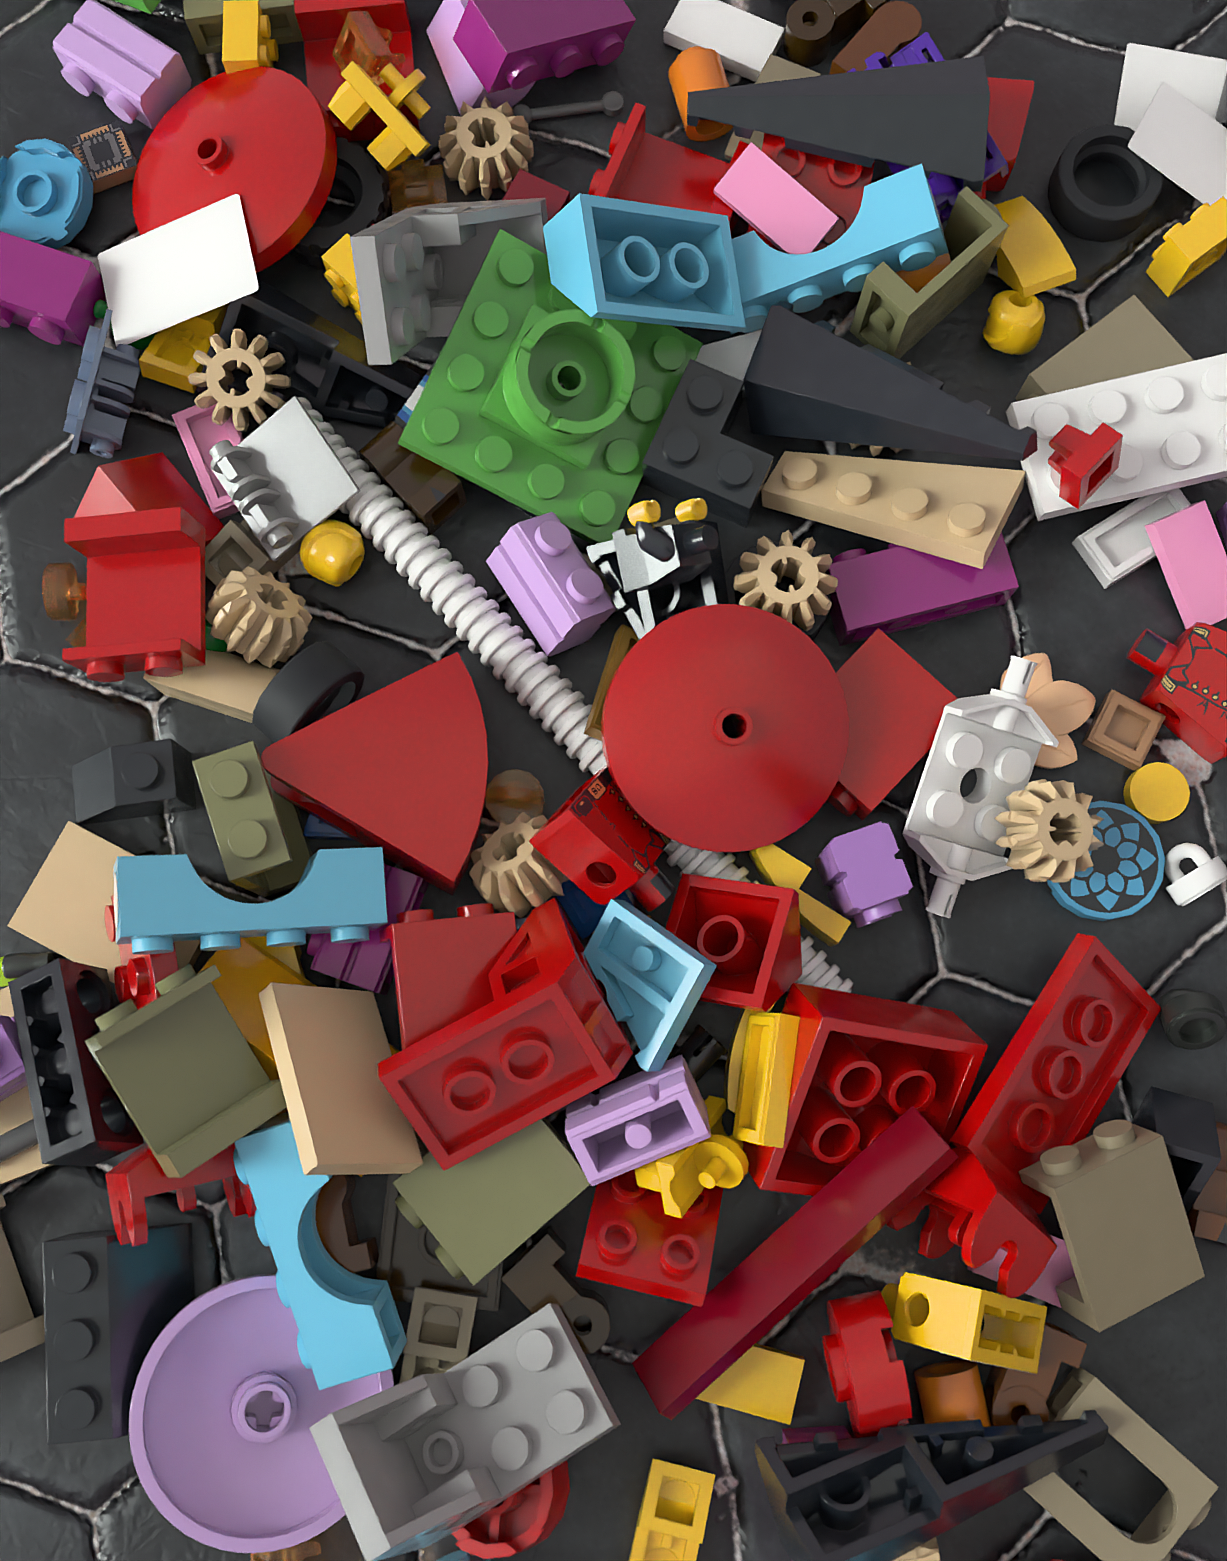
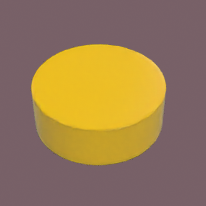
M1155 762L1139 768L1129 776L1124 786L1123 795L1127 807L1144 816L1149 824H1160L1179 816L1185 810L1189 801L1190 790L1186 778L1177 768L1167 763Z

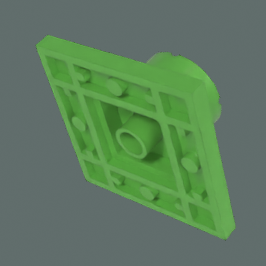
M499 229L397 444L536 516L550 512L555 513L571 534L592 545L613 540L612 533L618 531L643 476V459L690 359L696 360L703 343L671 325L590 317L551 284L546 254ZM558 380L564 385L566 389L560 386Z

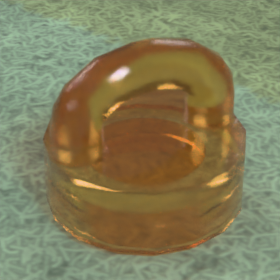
M70 562L49 563L44 568L42 595L48 617L53 621H74L78 617L79 601L87 600V582L78 583L76 569Z
M520 769L505 770L493 778L486 790V807L493 820L499 825L501 819L509 824L513 823L522 812H525L531 818L540 816L543 813L545 806L543 788L538 779L527 771Z

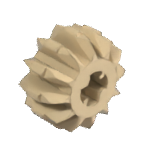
M486 96L480 108L473 109L463 101L460 108L461 117L446 116V123L444 124L445 134L441 135L439 140L440 155L445 160L443 162L444 170L450 181L459 180L460 189L463 190L465 195H468L478 187L481 188L482 195L488 201L492 194V189L499 187L505 193L508 191L519 169L528 172V162H531L534 156L533 141L529 138L528 124L524 120V116H513V109L508 101L496 109L492 108L491 102Z
M241 329L233 330L231 348H228L226 342L218 334L210 336V344L217 354L212 358L208 354L197 350L193 358L198 363L207 367L206 373L195 372L188 376L190 384L208 387L206 391L196 397L194 400L197 407L204 409L217 403L211 420L220 426L227 422L232 412L233 423L238 431H247L249 412L252 413L257 423L261 425L269 418L263 408L266 403L275 409H280L285 404L281 398L272 394L273 388L285 389L291 386V379L281 374L271 375V372L280 368L285 363L283 355L276 352L263 358L269 342L261 335L254 338L247 349V338L245 332ZM236 367L245 373H249L250 369L253 376L246 380L249 391L245 394L234 388L229 392L228 385L234 381L231 371Z
M789 530L782 533L779 547H776L770 539L763 536L757 542L758 554L744 552L740 558L739 565L744 572L735 576L733 584L735 590L745 593L740 599L739 605L768 611L791 624L792 620H794L804 631L812 629L815 622L813 613L827 615L832 603L826 595L834 593L838 585L836 577L825 574L832 563L830 554L812 557L811 554L816 543L813 537L804 540L800 548L793 546V536ZM783 576L792 578L795 581L794 586H789L788 592L781 591L775 587L776 582L780 583Z
M249 566L242 572L231 570L228 576L220 581L213 592L214 595L208 603L209 608L205 614V618L213 625L210 634L215 638L224 640L228 644L227 652L237 651L243 655L248 664L257 659L264 666L270 668L277 661L286 662L291 655L296 654L304 642L303 638L308 631V625L313 617L304 608L306 600L302 596L293 594L289 589L290 583L277 581L270 571L261 575L256 569Z
M1042 779L1031 781L1028 785H1025L1024 790L1014 791L1005 797L1010 811L1001 812L994 819L1006 827V835L1001 836L994 844L1002 848L1010 847L1012 850L1006 866L1012 867L1014 870L1024 869L1025 879L1030 881L1045 882L1051 880L1053 883L1067 882L1074 878L1075 872L1085 871L1093 866L1089 851L1097 850L1104 845L1103 842L1093 835V827H1096L1104 818L1097 815H1089L1087 812L1093 796L1086 795L1085 793L1075 794L1073 782L1064 780L1051 782Z
M522 812L511 824L501 819L499 829L493 834H482L485 845L474 850L470 855L474 866L469 874L473 879L474 886L487 903H493L494 909H497L500 913L514 912L518 917L523 918L532 906L538 907L544 904L551 896H564L561 883L570 879L529 842L532 836L547 821L544 815L531 818L525 812Z

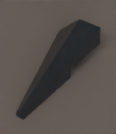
M1086 1410L1079 1419L1042 1422L1038 1414L1021 1416L1018 1423L1013 1425L983 1427L981 1420L977 1419L881 1427L877 1436L837 1439L835 1431L816 1433L813 1441L776 1444L775 1436L764 1437L756 1440L755 1454L781 1544L791 1561H893L1100 1447L1105 1442L1109 1427L1095 1410Z

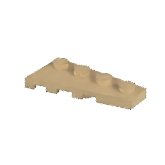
M785 451L761 490L762 506L983 569L1024 487L1026 471Z

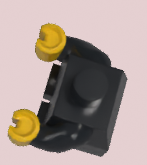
M702 498L689 499L677 505L675 514L680 524L657 527L654 526V522H657L661 515L658 502L656 500H644L636 503L627 511L629 521L635 528H624L612 533L624 593L665 589L691 581L712 564L710 550L717 548L719 543L718 534L714 527L711 525L704 526V523L701 521L707 515V505Z

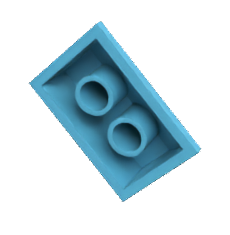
M579 193L543 226L551 284L590 317L740 332L746 328L727 215Z

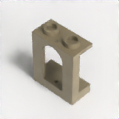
M1080 1366L1079 1368L1074 1367L1046 1402L1049 1414L1048 1422L1079 1419L1084 1411L1095 1410L1109 1427L1108 1433L1162 1480L1168 1490L1130 1538L1118 1531L1054 1472L1025 1487L1023 1490L1102 1561H1170L1171 1548L1186 1529L1191 1530L1197 1527L1205 1519L1211 1508L1210 1498L1219 1487L1095 1376Z

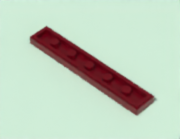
M913 1105L707 1293L702 1307L694 1305L632 1362L659 1414L670 1420L675 1418L959 1158L955 1151Z

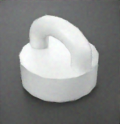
M1182 843L1176 845L1165 856L1164 872L1172 883L1166 890L1178 906L1181 905L1183 907L1227 880V867L1221 858L1217 856L1211 859L1208 853L1197 844ZM1184 858H1191L1198 868L1184 875L1179 868V864Z

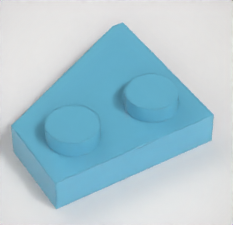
M611 899L583 953L596 979L600 980L606 988L607 1002L617 1022H627L641 1052L635 1055L639 1066L646 1072L661 1071L717 965L627 901Z

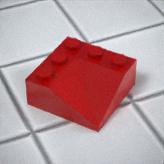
M792 982L781 1014L798 1016L800 1020L783 1148L742 1141V1150L749 1162L748 1172L759 1189L814 1196L912 1105L927 1119L949 1145L988 1044L953 1011Z

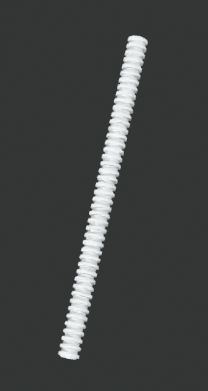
M299 397L298 399L361 490L339 510L342 513L349 514L350 522L354 526H361L363 536L367 539H373L372 543L377 551H385V559L390 564H397L396 570L401 576H409V585L413 589H421L420 596L425 602L433 601V611L437 615L445 614L444 622L449 628H458L456 631L457 637L461 641H470L468 644L469 650L473 654H482L480 658L481 663L485 667H494L492 671L493 676L497 680H506L505 689L509 693L517 692L519 694L517 702L521 706L529 705L531 707L529 710L530 716L533 719L541 718L543 720V730L545 732L553 731L556 734L554 737L556 744H565L568 747L566 754L570 759L577 757L581 761L579 768L582 772L590 770L594 775L606 766L602 741L583 734L592 704L585 706L583 703L585 696L580 691L573 693L570 690L572 682L568 678L560 679L558 677L560 669L556 665L548 666L546 664L548 656L544 652L536 653L534 651L536 647L535 642L532 639L524 640L522 638L523 630L520 626H511V617L504 612L498 613L499 604L492 599L486 600L487 591L483 587H474L475 578L471 574H462L463 566L460 562L450 561L452 558L451 553L445 548L439 549V540L433 535L427 536V527L423 523H415V514L410 510H404V503L400 498H392V490L387 485H380V477L374 472H369V466L364 460H357L356 451L353 448L346 447V442L342 436L335 434L333 427L329 423L323 422L322 415L312 409L307 399ZM673 840L663 850L669 855L667 863L671 867L677 864L682 869L679 874L680 877H682V873L751 883L746 878L749 871L744 866L738 869L733 864L736 857L732 853L725 855L723 852L700 850L682 845ZM801 936L802 975L795 983L851 993L852 990L850 988L854 983L849 978L843 981L837 975L840 968L836 964L829 966L824 961L827 954L823 950L816 952L811 947L814 940L810 936L804 939Z

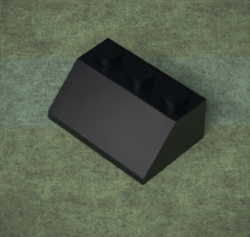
M192 1222L148 1226L147 1243L132 1247L131 1243L120 1245L115 1230L71 1233L42 1242L47 1445L108 1440L129 1435V1412L132 1394L145 1357L165 1326L178 1312L195 1299Z

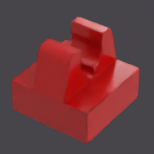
M1104 422L1091 435L1066 424L1049 441V446L1055 451L1048 458V464L1061 475L1059 497L1079 509L1119 467L1123 435Z

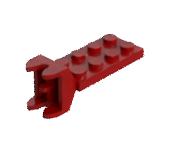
M112 895V905L105 907V926L110 942H116L114 895ZM174 941L173 952L147 955L132 954V944H118L122 965L115 967L114 982L120 1003L132 999L139 1009L161 996L154 984L179 970ZM147 1143L143 1144L107 1172L105 1177L111 1214L120 1245L131 1243L132 1247L147 1243L148 1225L144 1197L176 1190L177 1202L181 1212L196 1209L197 1205L194 1185L219 1179L223 1181L226 1199L234 1217L248 1214V1217L255 1216L257 1208L250 1187L240 1181L235 1170V1143L182 1178H168Z
M1076 934L950 1139L957 1147L952 1149L959 1158L887 1223L889 1228L898 1231L914 1222L920 1211L928 1205L930 1214L921 1229L919 1254L930 1259H936L947 1253L956 1244L962 1247L964 1263L976 1269L992 1260L999 1249L1008 1252L999 1267L997 1292L1009 1298L1022 1295L1037 1281L1057 1248L1056 1243L1037 1216V1214H1041L1050 1197L1023 1184L1018 1171L1040 1161L1041 1155L1049 1149L1058 1146H1071L1085 1139L1161 1010L1156 1001L1096 936Z

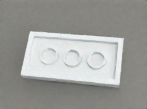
M1227 353L1013 402L1006 411L1010 426L1018 430L1027 426L1037 430L1038 450L1024 461L1020 460L1023 471H1026L1025 479L1038 521L1227 477ZM1104 422L1123 435L1119 467L1077 509L1059 497L1061 475L1048 464V458L1055 451L1049 446V441L1066 424L1091 435Z

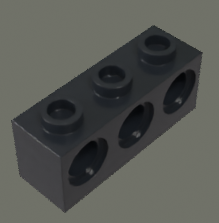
M58 958L8 982L42 1164L94 1166L143 1145V1136L85 1043L87 1039L101 1032L95 1019L115 1008L107 969Z

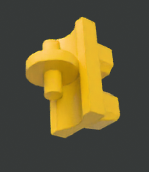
M354 61L341 72L346 81L339 87L328 107L351 131L372 109L387 124V127L367 147L368 151L385 170L392 171L407 161L412 154L420 157L431 146L399 110L405 104L420 120L431 109L417 92L427 78L419 68L413 71L407 78H404L391 62L387 64L379 73V76L393 91L389 97L361 66Z
M708 1096L704 1101L708 1112L710 1138L635 1168L636 1181L639 1187L661 1192L664 1213L667 1215L682 1218L705 1187L711 1189L716 1185L721 1188H733L738 1186L748 1173L749 1162L742 1150L743 1142L734 1139L733 1135L728 1136L722 1125V1114L727 1109L726 1099Z

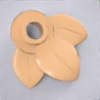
M1033 653L1024 656V659L1037 663L1025 695L1027 699L1026 705L1034 709L1059 742L1057 748L1042 743L1034 766L1045 769L1067 766L1077 761L1078 758L1076 748L1068 733L1076 730L1089 719L1095 706V697L1090 691L1077 683L1064 680L1053 682L1051 664L1047 654ZM1007 668V669L1005 670V672L1002 674L1001 681H1000V691H1001V688H1002V685H1003V682H1004V679H1005V676H1006V673H1007L1008 668Z

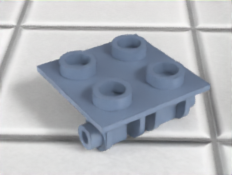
M106 309L102 328L89 325L81 364L77 379L74 381L63 429L65 432L74 434L70 453H77L79 441L91 444L90 452L104 458H112L114 450H119L122 446V437L127 422L126 418H129L131 412L122 403H132L135 395L133 392L139 372L141 371L138 359L140 352L126 344H118L116 350L105 347L113 312L109 309Z

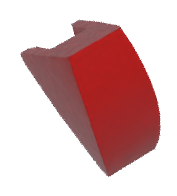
M458 652L434 662L265 748L261 756L266 773L271 775V787L277 795L368 848L382 847L385 858L424 878L427 882L452 896L468 868L471 860L470 855L477 843L483 816L488 771L487 734L481 704L472 678Z

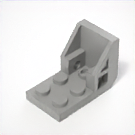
M546 198L437 203L411 207L351 236L350 241L368 365H391L426 337H444L449 335L499 229L504 230L547 255L543 226L548 222Z
M550 1303L445 1373L421 1374L334 1411L309 1428L365 1560L379 1561L425 1548L458 1531L621 1424L559 1304Z

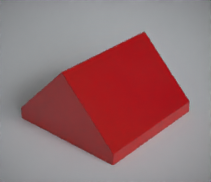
M163 452L98 465L74 518L182 507L205 527V547L225 527L213 515L210 508Z
M682 873L665 929L717 965L699 1000L766 1013L791 987L792 982L795 983L802 975L799 894L795 889Z

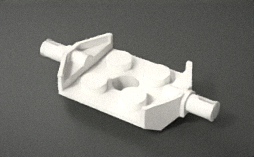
M1011 656L1001 691L991 688L990 694L958 698L945 705L902 833L908 845L931 866L929 872L937 876L928 906L925 908V910L933 914L951 918V912L960 886L965 884L966 879L973 881L1013 869L1006 866L1008 858L1003 856L1006 848L994 844L1001 836L1006 835V827L994 818L1000 815L1001 812L1010 811L1005 797L1014 791L1024 790L1025 785H1028L1042 743L1056 748L1059 743L1034 709L1026 705L1027 699L1025 695L1035 666H1037L1036 662ZM974 769L977 775L976 786L968 796L962 797L960 792L961 780L969 770Z

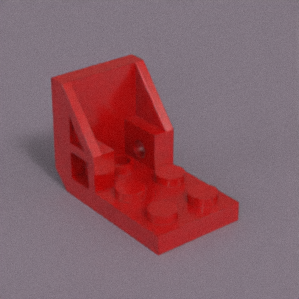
M556 898L532 910L489 972L488 978L494 1001L377 1063L380 1081L443 1171L613 1081L633 1054L622 1022H617L607 1002L606 988L600 980L596 979L583 953L585 948Z

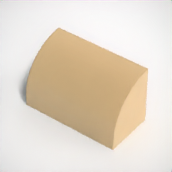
M206 650V665L183 667V674L174 677H157L145 673L143 678L164 695L252 723L253 710L261 694L280 669L270 668L255 661L248 664L244 658L227 652Z

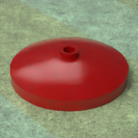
M259 66L230 74L222 72L198 84L181 97L162 117L149 136L139 158L133 182L132 205L135 223L140 235L234 194H238L243 209L255 271L258 273L271 266L292 250L306 235L320 215L331 191L337 164V142L333 124L327 111L300 80L287 72L272 67Z
M715 604L689 609L668 618L646 633L629 650L616 669L607 690L603 705L601 736L603 752L612 780L621 797L644 823L666 838L685 846L714 852H740L764 847L787 837L807 823L820 810L833 791L843 769L849 739V720L847 704L837 674L824 653L809 636L795 625L768 611L737 604ZM730 715L736 716L739 720L736 729L740 735L735 739L726 736L722 730L724 718Z

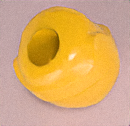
M1005 290L996 294L988 308L989 316L983 330L985 340L993 349L1003 353L1014 355L1029 353L1036 347L1042 336L1045 322V311L1042 301L1035 295L1022 298L1017 290Z
M331 519L325 520L311 529L302 539L299 551L300 560L310 575L330 585L339 587L351 579L361 566L365 554L362 535L344 522Z

